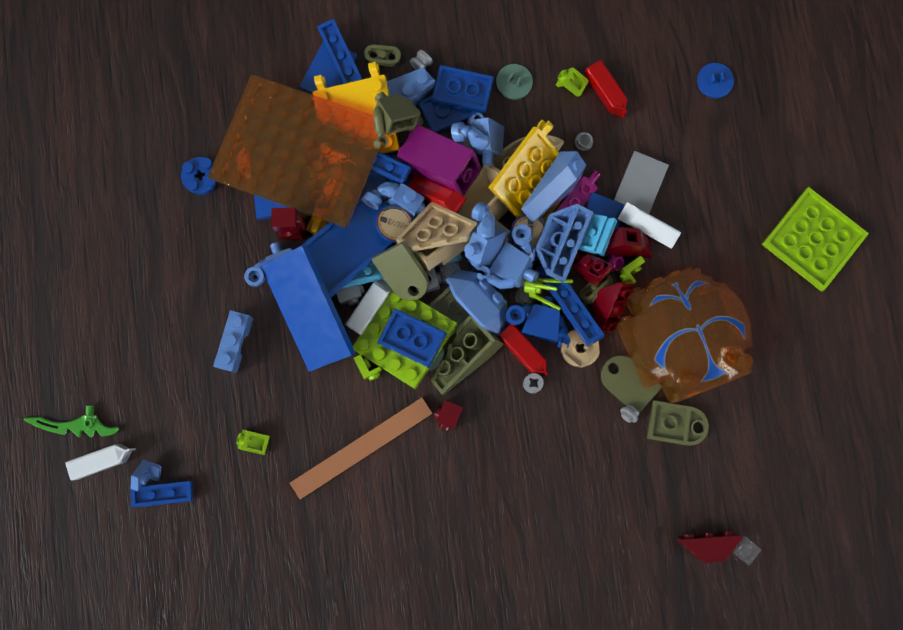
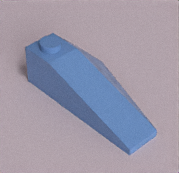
M560 151L521 208L531 222L537 220L569 195L582 178L586 164L577 151Z

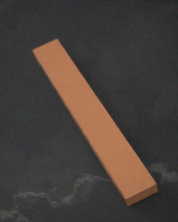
M423 398L418 399L290 482V485L299 499L304 498L432 414L431 410Z

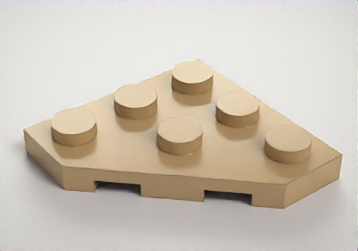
M430 202L396 238L397 244L405 241L412 252L466 242L471 238L473 231L477 230L478 223L434 202Z

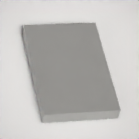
M634 151L613 201L626 205L628 202L649 214L669 165Z

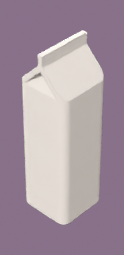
M628 202L618 217L620 221L635 229H641L644 234L671 249L681 234L677 229Z
M385 279L373 282L345 324L359 335H363L392 291Z
M114 444L67 461L65 464L70 480H78L126 463L132 451L136 450V448Z

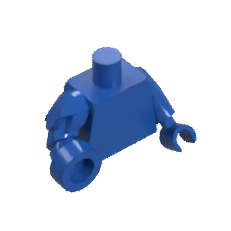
M543 296V297H542V298H544V299H546V300H548V301H550V302H552V303H553V301H554V298H552V297H548V296ZM541 302V305L526 303L508 308L506 320L511 325H519L527 318L521 330L524 336L551 343L558 341L557 346L559 348L561 343H565L567 348H569L570 338L568 336V329L559 310L553 309Z

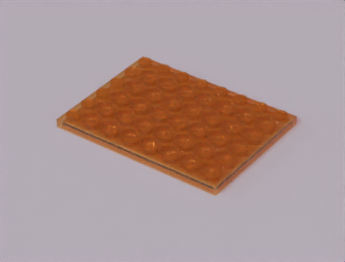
M251 74L208 178L282 206L295 207L299 212L347 229L379 150L373 144L374 140L378 138L377 133H375L373 115Z

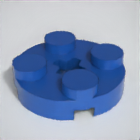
M196 157L182 165L181 180L190 192L196 195H206L213 192L214 187L219 183L220 172L218 167L209 158ZM199 172L205 173V176L202 177L203 180L196 178Z

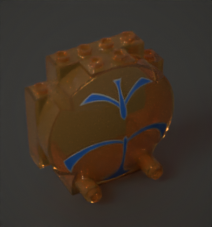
M689 267L682 271H674L664 277V279L662 276L653 279L650 283L646 284L647 287L644 289H640V287L632 289V294L627 300L632 316L628 315L621 318L617 328L643 388L661 383L668 402L674 403L753 373L751 370L753 358L745 353V349L753 346L750 319L742 301L727 286L726 282H714L712 277L702 275L700 268L693 270L692 267Z

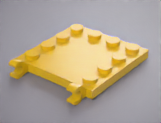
M376 62L368 63L371 78L329 88L326 87L325 77H322V75L314 76L318 90L312 92L319 123L383 154L399 151L400 145L397 133L386 135L383 132V135L388 138V144L384 148L381 141L378 149L373 144L374 140L378 138L377 133H375L373 110L377 103L375 97L380 92H384L387 97L390 96L386 75H380L379 65ZM323 147L327 166L351 162V160Z
M541 120L537 127L531 129L488 187L516 218L525 214L521 208L559 154L546 137L553 129L550 121L545 123L544 120ZM560 202L541 216L545 222L549 214L553 213Z

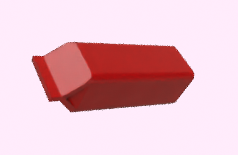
M599 60L589 66L584 75L609 113L621 116L623 119L627 113L625 109L627 97L603 61Z
M415 175L408 185L409 188L425 198L424 203L430 204V202H434L455 213H458L467 200L457 191L419 175Z
M510 324L498 335L504 345L531 374H543L544 377L548 375L546 372V359L515 325Z

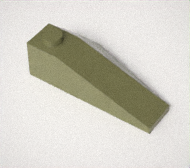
M469 315L458 327L456 336L452 344H449L448 352L444 360H441L431 382L442 395H445L491 358L504 343L494 333L483 329Z

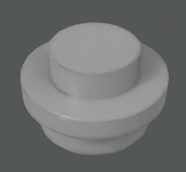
M579 133L575 138V146L581 151H587L593 145V137L589 133Z
M627 405L621 408V417L626 422L635 423L638 420L639 412L633 406Z

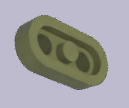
M373 44L366 47L364 51L367 63L376 62L379 66L394 67L401 61L400 50L394 46ZM373 54L377 55L376 58H371ZM394 56L395 59L390 60L389 57Z
M610 274L597 286L588 282L580 290L579 297L584 304L594 303L599 289L613 284Z

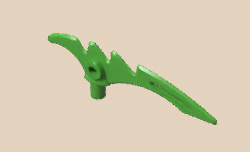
M86 406V416H81L68 422H54L43 417L24 418V421L31 425L65 435L67 429H69L78 437L84 431L92 438L95 430H97L100 436H109L119 430V427L104 426L98 420L97 415H94V406ZM39 420L50 425L58 426V429L43 425L41 423H38L37 421Z

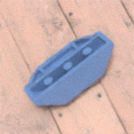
M575 204L549 214L535 247L536 254L546 275L563 283L565 282L593 211Z
M455 270L446 279L454 298L483 329L498 336L508 326V321L506 320L507 301L487 282L486 278L479 280L477 278L478 273Z

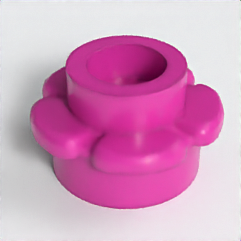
M611 255L607 260L608 263L614 266L611 270L612 272L620 271L624 266V258L622 256Z

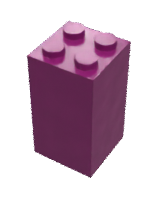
M418 124L409 133L408 139L399 148L397 154L401 163L412 168L411 175H419L453 189L463 197L482 170L474 150Z

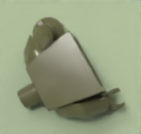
M380 92L376 95L375 101L377 103L373 110L375 133L378 135V138L373 142L376 149L380 147V141L383 148L388 144V138L383 135V132L389 135L404 130L412 131L417 124L423 125V119L420 117L421 112L415 106L413 100L402 97L399 94L387 97L384 92Z

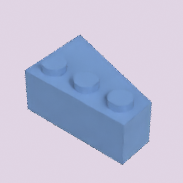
M424 68L387 81L390 96L399 94L402 97L413 100L415 106L418 104V101L425 99L431 94L435 88V80Z

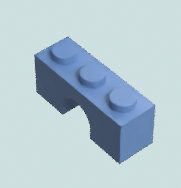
M230 310L213 367L233 373L238 372L243 356L241 355V346L244 338L249 336L254 318Z

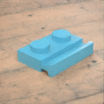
M593 214L579 250L604 256L617 220Z

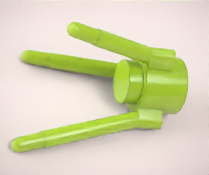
M538 277L534 283L526 280L524 292L529 293L530 298H535L552 308L561 310L560 306L542 298L537 293L540 294L542 289L553 291L558 289L557 287L543 285V283L563 282L553 278ZM566 279L564 283H573V280Z

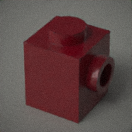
M445 400L442 408L438 406L434 415L437 418L436 423L439 424L438 428L448 432L450 429L454 430L463 407Z

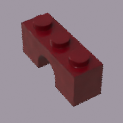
M295 207L271 208V228L274 232H278V237L281 241L304 240V235H307V223H304V218L301 217V213L299 214Z

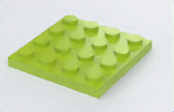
M807 187L761 245L822 292L828 287L869 233L810 187Z
M392 290L363 335L358 337L353 348L357 353L367 357L368 360L416 390L429 368L377 343L394 309L396 308L447 333L436 357L458 324L420 300L402 299Z

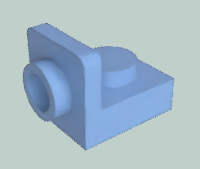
M143 459L131 475L130 489L139 491L141 486L146 485L149 479L159 481L162 467L154 462Z

